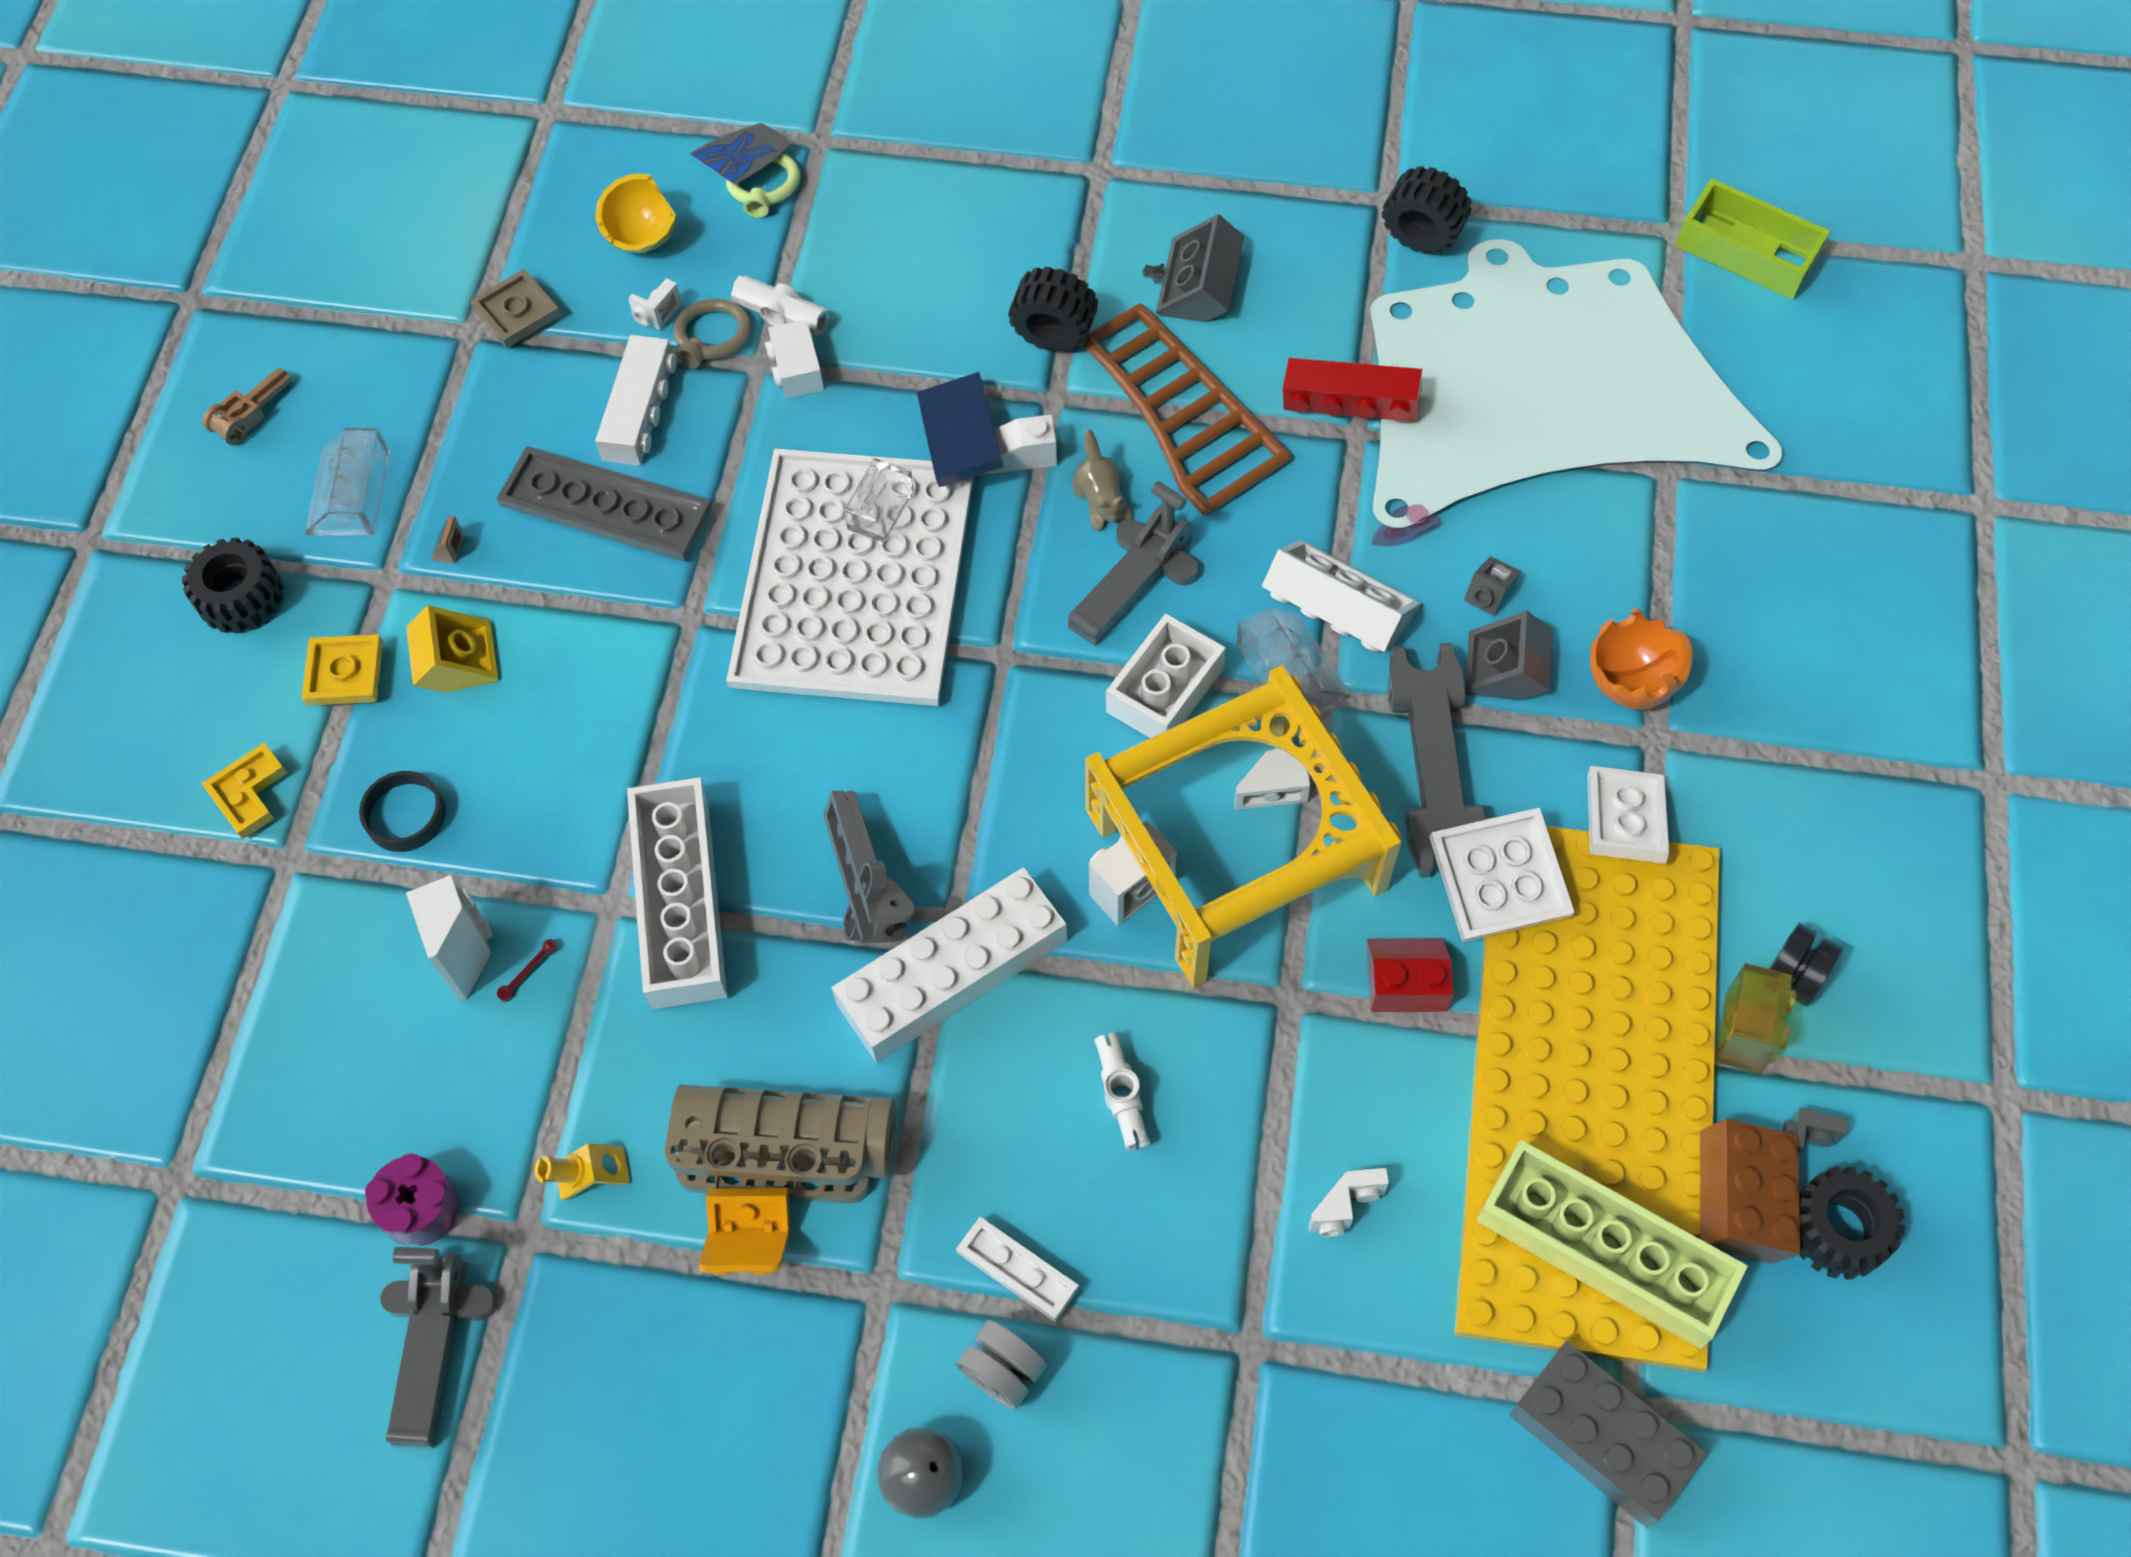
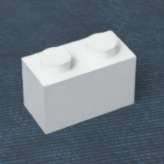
M807 319L769 327L771 341L765 342L769 362L776 361L777 367L771 368L776 387H783L785 398L788 399L823 391L821 371Z

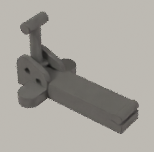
M1160 481L1153 485L1151 493L1162 500V505L1153 512L1145 525L1129 519L1119 523L1116 528V541L1127 553L1068 616V628L1095 647L1161 575L1182 586L1190 585L1197 579V561L1184 552L1191 543L1192 523L1186 519L1181 520L1179 523L1175 521V509L1178 511L1183 510L1187 504V499Z
M844 790L831 791L823 816L849 900L843 919V931L846 940H861V943L897 942L905 935L907 930L905 922L938 921L962 906L963 901L960 897L951 896L946 906L914 907L912 901L898 884L886 877L884 863L876 860L857 800V793L851 790L846 793Z
M395 1247L393 1252L394 1264H411L409 1281H394L388 1284L381 1293L380 1303L392 1316L409 1317L389 1426L386 1433V1441L393 1447L434 1449L457 1321H481L489 1318L495 1311L496 1298L485 1286L464 1284L468 1264L458 1254H447L446 1257H440L439 1249Z

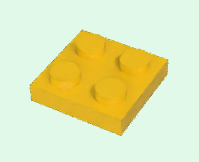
M380 635L309 638L301 698L306 706L377 702L383 640Z

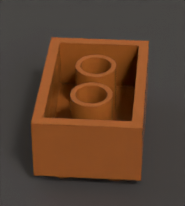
M1731 1119L1722 1120L1700 1131V1240L1726 1254L1770 1264L1800 1254L1798 1135Z

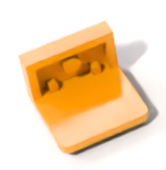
M788 1188L708 1189L706 1194L708 1234L699 1259V1270L714 1275H727L731 1272H752L756 1275H767L780 1270L791 1232Z

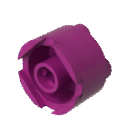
M405 1154L400 1158L390 1161L375 1174L372 1181L365 1188L366 1204L371 1219L392 1240L399 1244L419 1246L432 1244L447 1234L456 1220L457 1216L455 1214L459 1203V1194L456 1186L437 1164L417 1154Z

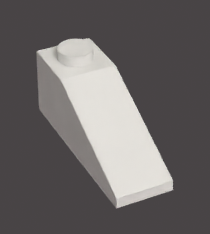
M1043 415L1019 418L995 428L1004 467L980 475L1057 466L1056 439L1052 416Z

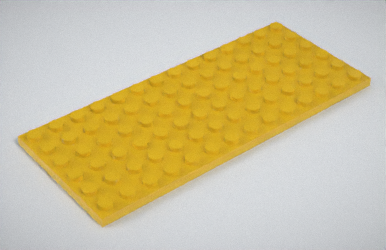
M1546 826L1575 913L1571 918L1484 938L1454 1336L1558 1351L1567 1340L1586 1356L1704 1373L1707 1370L1708 1343L1702 1349L1697 1348L1476 1222L1521 1139L1700 1239V1131L1713 1125L1719 848L1669 842V856L1666 864L1590 854L1589 831Z

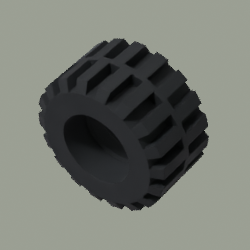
M1417 166L1416 169L1410 168L1406 170L1405 174L1402 173L1383 205L1382 218L1385 220L1384 225L1386 229L1391 231L1390 235L1394 239L1397 238L1403 246H1408L1415 252L1422 251L1424 254H1431V252L1440 254L1443 250L1448 251L1455 244L1471 214L1472 208L1470 206L1472 202L1471 198L1466 196L1468 192L1465 187H1461L1459 185L1460 182L1456 178L1448 176L1449 173L1437 171L1434 167L1426 169L1423 166Z
M1044 267V269L1034 268L1032 272H1026L1023 278H1021L1008 312L1009 322L1015 328L1014 331L1024 338L1023 340L1032 343L1039 349L1043 348L1050 352L1059 351L1061 353H1067L1069 350L1075 351L1079 346H1083L1087 339L1098 309V299L1095 298L1096 294L1093 289L1088 288L1089 284L1084 280L1078 279V276L1073 273L1070 274L1063 269L1058 268L1056 270L1052 267Z
M231 538L230 542L221 539L217 540L216 545L211 546L208 544L202 547L204 549L203 552L200 554L196 552L191 557L193 563L186 565L184 571L187 575L182 576V584L185 586L183 591L202 620L213 629L218 627L220 632L228 633L231 629L234 633H243L244 628L248 627L252 630L257 628V623L261 621L263 623L267 622L270 619L268 615L271 612L276 613L279 606L276 602L283 599L284 594L281 591L284 588L283 582L267 554L259 545L255 546L252 541L247 539L243 542L239 538ZM243 580V582L234 589L224 591V589L231 583Z
M1849 1166L1842 1172L1838 1167L1830 1168L1825 1174L1821 1172L1815 1176L1799 1193L1800 1246L1802 1248L1799 1255L1803 1260L1809 1257L1814 1261L1811 1267L1819 1272L1822 1268L1828 1269L1827 1276L1837 1278L1843 1273L1845 1280L1854 1279L1859 1274L1863 1277L1882 1265L1899 1248L1901 1244L1899 1239L1905 1233V1226L1898 1223L1905 1218L1903 1209H1896L1895 1204L1899 1199L1895 1192L1890 1195L1886 1192L1885 1188L1888 1186L1886 1182L1882 1179L1878 1183L1872 1180L1873 1173L1864 1170L1859 1175L1856 1173V1167ZM1837 1205L1852 1211L1862 1223L1864 1240L1853 1241L1838 1234L1829 1222L1827 1206Z

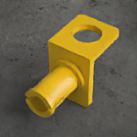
M587 1143L565 1158L542 1156L535 1165V1176L539 1182H558L560 1198L562 1200L570 1199L595 1183L626 1185L629 1183L625 1151L621 1146ZM603 1155L610 1156L616 1162L617 1172L615 1175L609 1174L604 1169L602 1164Z

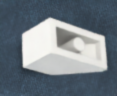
M1275 748L1274 750L1266 751L1237 785L1234 801L1235 810L1308 802L1310 790L1308 771L1299 761L1281 749Z

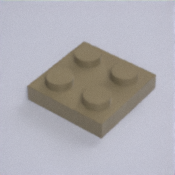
M525 269L469 300L472 309L506 349L561 317L559 308Z

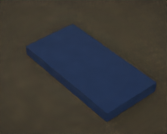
M979 372L916 392L934 474L939 488L1004 467L983 381Z

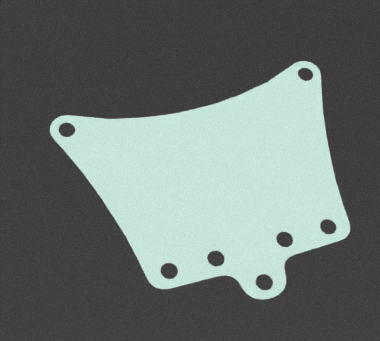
M1503 239L1488 240L1479 243L1469 252V271L1467 276L1461 281L1383 295L1373 301L1370 307L1379 365L1422 369V392L1417 422L1381 419L1380 455L1373 499V513L1384 525L1393 528H1404L1470 495L1542 473L1576 467L1637 461H1699L1766 470L1774 467L1781 460L1782 449L1780 444L1732 394L1707 363L1674 317L1649 271L1638 261L1616 259L1546 268L1534 263L1526 251L1512 241ZM1492 249H1501L1507 253L1508 260L1505 264L1494 265L1488 262L1486 254ZM1615 269H1622L1630 274L1631 280L1627 285L1618 286L1609 280V273ZM1553 278H1561L1569 284V289L1564 294L1556 295L1547 289V282ZM1459 292L1468 293L1474 298V304L1468 309L1457 308L1452 303L1453 296ZM1403 302L1411 307L1412 314L1406 319H1397L1391 315L1390 307L1395 303ZM1753 441L1763 442L1769 448V456L1762 460L1754 459L1748 455L1746 451L1747 445ZM1391 499H1401L1407 503L1409 510L1405 516L1395 518L1387 514L1385 505Z

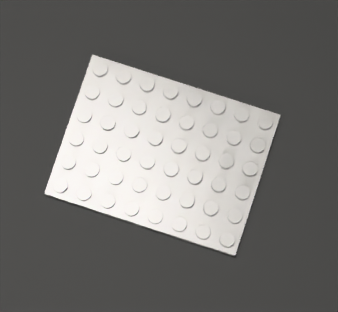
M774 449L726 679L728 688L939 706L974 477L939 488L932 461Z

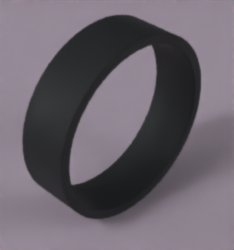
M397 771L379 778L364 793L359 806L360 821L367 834L378 846L393 852L412 851L430 842L440 831L446 812L444 800L434 783L426 776L413 771ZM406 784H416L428 788L435 794L436 804L434 813L429 822L417 833L405 838L388 839L371 831L370 814L377 800L392 788Z

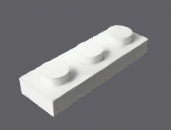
M981 1217L977 1219L956 1248L957 1254L1054 1322L1057 1321L1079 1290L1077 1283Z

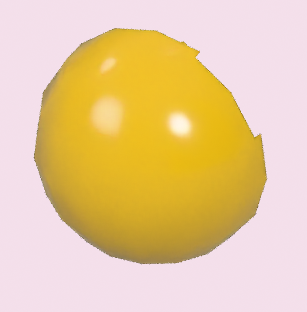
M629 174L616 179L603 191L596 206L595 220L600 233L612 246L627 253H646L659 248L670 238L677 223L674 211L649 174Z

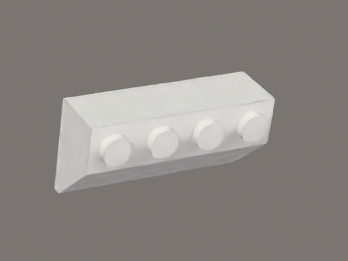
M1303 540L1278 549L1262 584L1263 588L1271 591L1270 596L1283 603L1291 602L1301 608L1300 612L1312 619L1321 618L1327 621L1335 632L1346 636L1350 634L1362 640L1361 644L1365 648L1374 652H1385L1394 646L1421 605L1419 601Z

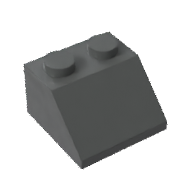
M1529 611L1470 630L1465 692L1469 695L1519 701L1548 692L1550 687L1553 630Z

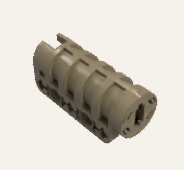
M680 1084L672 1104L665 1144V1157L670 1167L676 1172L681 1186L690 1192L707 1193L708 1189L788 1188L789 1199L846 1204L858 1203L868 1195L871 1178H889L895 1147L896 1103L893 1098L853 1097L835 1094L825 1095L806 1092H782L764 1089ZM688 1175H696L695 1180L691 1181ZM710 1175H715V1183H712ZM723 1176L737 1177L742 1180L737 1184L730 1185L723 1181ZM754 1179L755 1185H754V1186H750L751 1183H752V1180ZM766 1180L775 1181L774 1186H769ZM789 1181H793L794 1189H789ZM857 1181L861 1183V1185L854 1186L853 1192H847L845 1186L852 1185ZM801 1182H813L821 1185L815 1190H806L801 1186ZM831 1185H833L834 1191L832 1192L829 1191Z

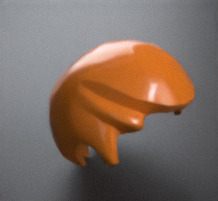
M1635 608L1630 612L1632 615L1622 622L1616 623L1613 619H1610L1600 628L1598 637L1591 644L1590 667L1596 685L1610 700L1628 709L1648 710L1667 701L1685 685L1691 672L1694 655L1691 642L1684 632L1666 628L1663 619L1648 620L1641 609Z

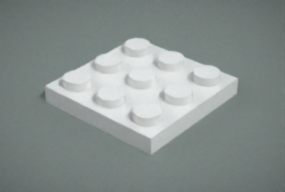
M1540 807L1439 830L1430 834L1429 838L1462 943L1571 918L1575 912Z

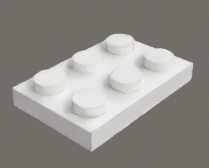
M1590 766L1587 775L1590 854L1666 864L1669 856L1664 775Z

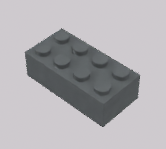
M1567 1340L1509 1414L1510 1417L1647 1529L1662 1518L1708 1454Z

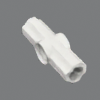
M745 275L743 277L739 276L733 284L731 292L732 302L760 313L761 317L772 326L807 319L811 335L821 336L826 329L829 319L828 309L801 299L798 293L788 285L777 284L774 288Z

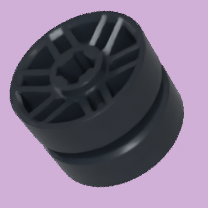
M1798 922L1762 982L1780 992L1793 980L1794 983L1789 992V997L1807 1007L1827 978L1843 947L1825 937L1813 949L1811 946L1817 932Z

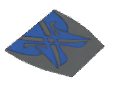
M758 123L713 140L691 152L690 155L732 184H736L766 166L792 142L763 123Z

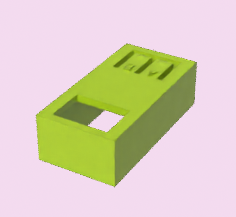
M1711 178L1684 219L1675 247L1793 300L1817 261L1830 230ZM1702 214H1705L1706 217L1704 218L1702 223L1699 222V219L1702 216ZM1780 247L1806 260L1799 267L1774 255Z

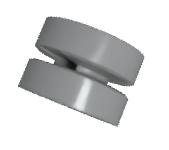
M986 1320L974 1337L980 1349L974 1346H967L955 1365L963 1375L990 1397L1007 1408L1016 1410L1028 1394V1389L1022 1381L1035 1384L1046 1369L1047 1364L1036 1351L1015 1334L991 1320Z

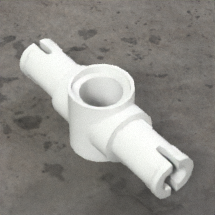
M1108 1033L1109 1046L1107 1045L1105 1035L1098 1036L1094 1043L1097 1046L1103 1067L1101 1077L1104 1084L1105 1103L1111 1110L1113 1118L1118 1119L1125 1149L1127 1151L1136 1150L1134 1137L1137 1139L1139 1149L1144 1148L1150 1144V1140L1147 1137L1140 1113L1143 1110V1106L1139 1096V1079L1132 1072L1130 1064L1125 1063L1118 1033ZM1124 1085L1130 1088L1132 1092L1126 1097H1118L1112 1093V1090L1117 1086Z

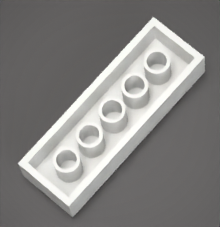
M701 777L627 788L643 994L652 1010L728 998L709 803Z
M1023 867L832 986L831 989L836 1005L875 1062L878 1063L1066 943V923Z

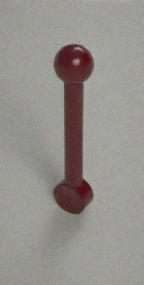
M546 939L542 944L543 948L511 983L508 986H501L497 990V997L502 1002L510 1001L514 995L513 990L548 953L556 951L557 942L555 940Z

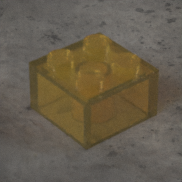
M1747 963L1743 965L1725 993L1714 1062L1761 1074L1769 1062H1775L1779 1049H1785L1789 1040L1790 1026L1785 1025L1786 1013H1791L1796 998V991L1790 990L1793 975Z

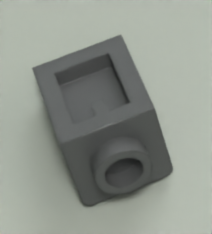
M1490 556L1474 573L1464 600L1490 615H1495L1503 597L1517 583L1521 571Z
M1799 1108L1789 1120L1786 1119L1784 1121L1782 1132L1798 1135V1153L1803 1149L1805 1139H1808V1143L1814 1146L1830 1147L1836 1145L1847 1134L1848 1119Z

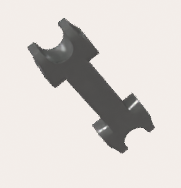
M1440 643L1439 651L1437 652V667L1427 671L1412 667L1407 660L1405 648L1402 645L1392 646L1390 652L1389 681L1387 685L1389 708L1391 712L1408 711L1421 808H1407L1405 813L1408 849L1413 857L1420 878L1431 877V871L1433 870L1434 851L1429 838L1432 832L1485 820L1481 804L1464 805L1450 709L1464 708L1465 686L1462 668L1457 661L1451 643Z

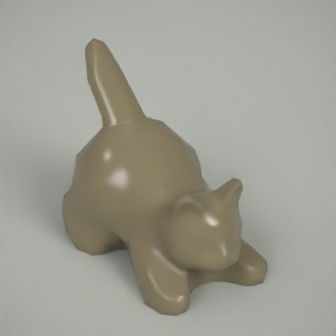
M1087 429L1084 434L1087 460L1077 467V471L1073 474L1072 488L1079 499L1087 498L1090 525L1099 532L1103 530L1107 521L1132 520L1133 517L1119 488L1121 474L1116 462L1110 457L1101 455L1093 432Z

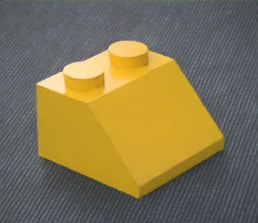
M427 605L406 626L413 686L447 693L494 683L498 680L490 620Z

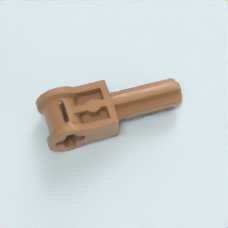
M278 368L247 395L244 396L235 390L220 404H214L209 407L203 416V427L209 432L220 434L229 445L235 446L240 444L247 437L249 431L265 418L261 407L292 381L291 377L284 369Z

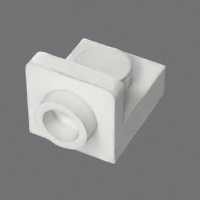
M667 278L658 288L652 291L648 300L635 294L628 298L634 319L643 326L649 325L659 331L683 305L677 283Z

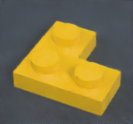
M264 742L201 784L243 840L274 819L256 794L287 774V772Z

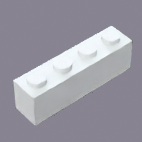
M630 335L595 440L602 461L641 466L644 454L649 453L651 448V432L653 426H657L660 419L661 400L666 399L668 394V378L670 373L673 374L676 369V355L672 354L668 339Z

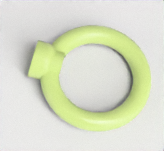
M782 152L770 162L782 166L788 173L786 182L778 189L766 192L762 188H753L748 192L742 189L739 183L732 184L726 180L729 193L736 200L744 203V211L751 217H765L768 214L770 205L788 198L799 184L800 170L798 165L791 157Z

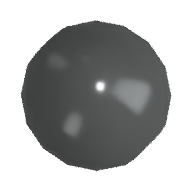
M926 1427L909 1428L894 1436L881 1453L877 1467L878 1488L885 1502L896 1512L916 1519L934 1517L948 1509L960 1493L965 1476L963 1457L957 1445L944 1433Z

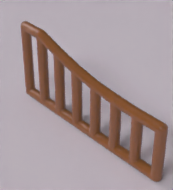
M1138 303L1088 334L1083 346L1105 368L1140 411L1166 458L1179 491L1202 515H1209L1291 460L1289 451L1143 304ZM1138 318L1149 328L1110 354L1099 344V342ZM1157 339L1169 349L1129 375L1119 366L1120 362ZM1178 359L1189 369L1188 372L1147 398L1137 387V385ZM1198 380L1210 390L1209 393L1161 422L1154 411V408ZM1219 401L1231 412L1177 448L1174 447L1168 435ZM1242 423L1252 433V435L1188 476L1186 475L1181 461L1237 424ZM1261 444L1273 455V457L1207 500L1195 488Z

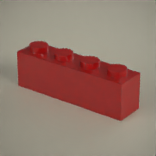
M1289 357L1282 388L1283 410L1417 422L1422 392V369Z

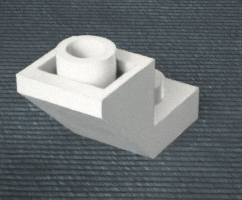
M1386 1168L1346 1171L1311 1214L1308 1225L1309 1233L1320 1232L1321 1237H1336L1344 1234V1230H1349L1353 1220L1350 1198H1355L1357 1202L1365 1203L1376 1201L1381 1195H1385L1389 1184Z

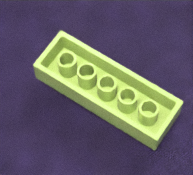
M1521 1139L1476 1222L1699 1349H1702L1714 1337L1748 1267L1744 1263Z

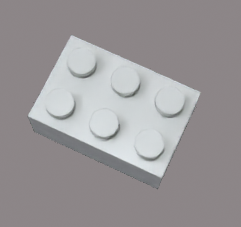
M1164 614L1106 690V713L1149 738L1184 723L1223 671L1226 647L1173 617Z

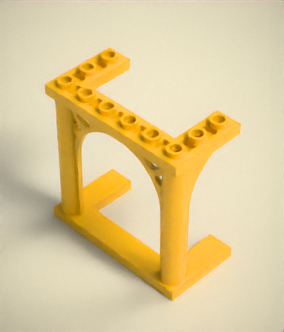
M1283 665L1269 671L1268 683L1106 760H1103L1099 752L1085 758V810L1102 838L1115 833L1117 827L1177 926L1174 958L1193 989L1206 983L1212 941L1314 890L1344 879L1362 878L1374 897L1388 890L1402 838L1397 826L1393 822L1386 820L1381 812L1378 798L1373 792L1366 790L1361 783V776L1356 765L1353 762H1347L1341 753V745L1337 737L1332 732H1327L1322 724V718L1317 707L1307 702L1302 695L1303 691L1300 682L1294 675L1290 676ZM1257 720L1261 721V730L1253 731L1249 728V726H1257ZM1296 734L1299 737L1300 744L1304 745L1303 747H1297L1293 744ZM1255 741L1283 750L1299 761L1308 771L1320 795L1322 808L1321 822L1313 841L1293 861L1195 909L1122 789L1207 748L1225 742ZM1319 767L1322 773H1317L1314 768ZM1336 794L1338 796L1337 800L1342 804L1334 805L1330 800V796ZM1335 815H1346L1354 820L1357 827L1349 831L1340 830L1331 824L1330 818ZM1326 836L1334 839L1329 846H1326L1323 840Z

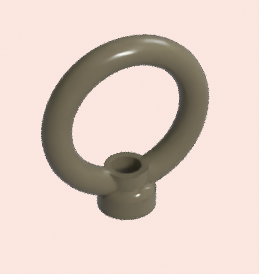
M707 299L688 306L679 314L673 327L674 339L679 346L676 351L678 359L687 367L695 369L698 368L704 359L722 358L736 352L746 343L751 332V322L748 314L739 305L724 299ZM709 312L729 314L738 323V330L730 340L714 346H706L698 338L689 339L686 329L694 318Z

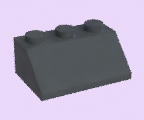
M1220 214L1172 238L1156 308L1158 315L1207 322L1229 311L1244 235Z

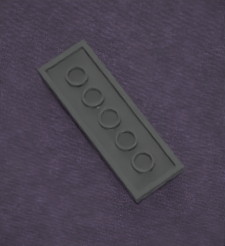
M529 446L525 447L497 497L501 507L685 562L712 509L711 501Z

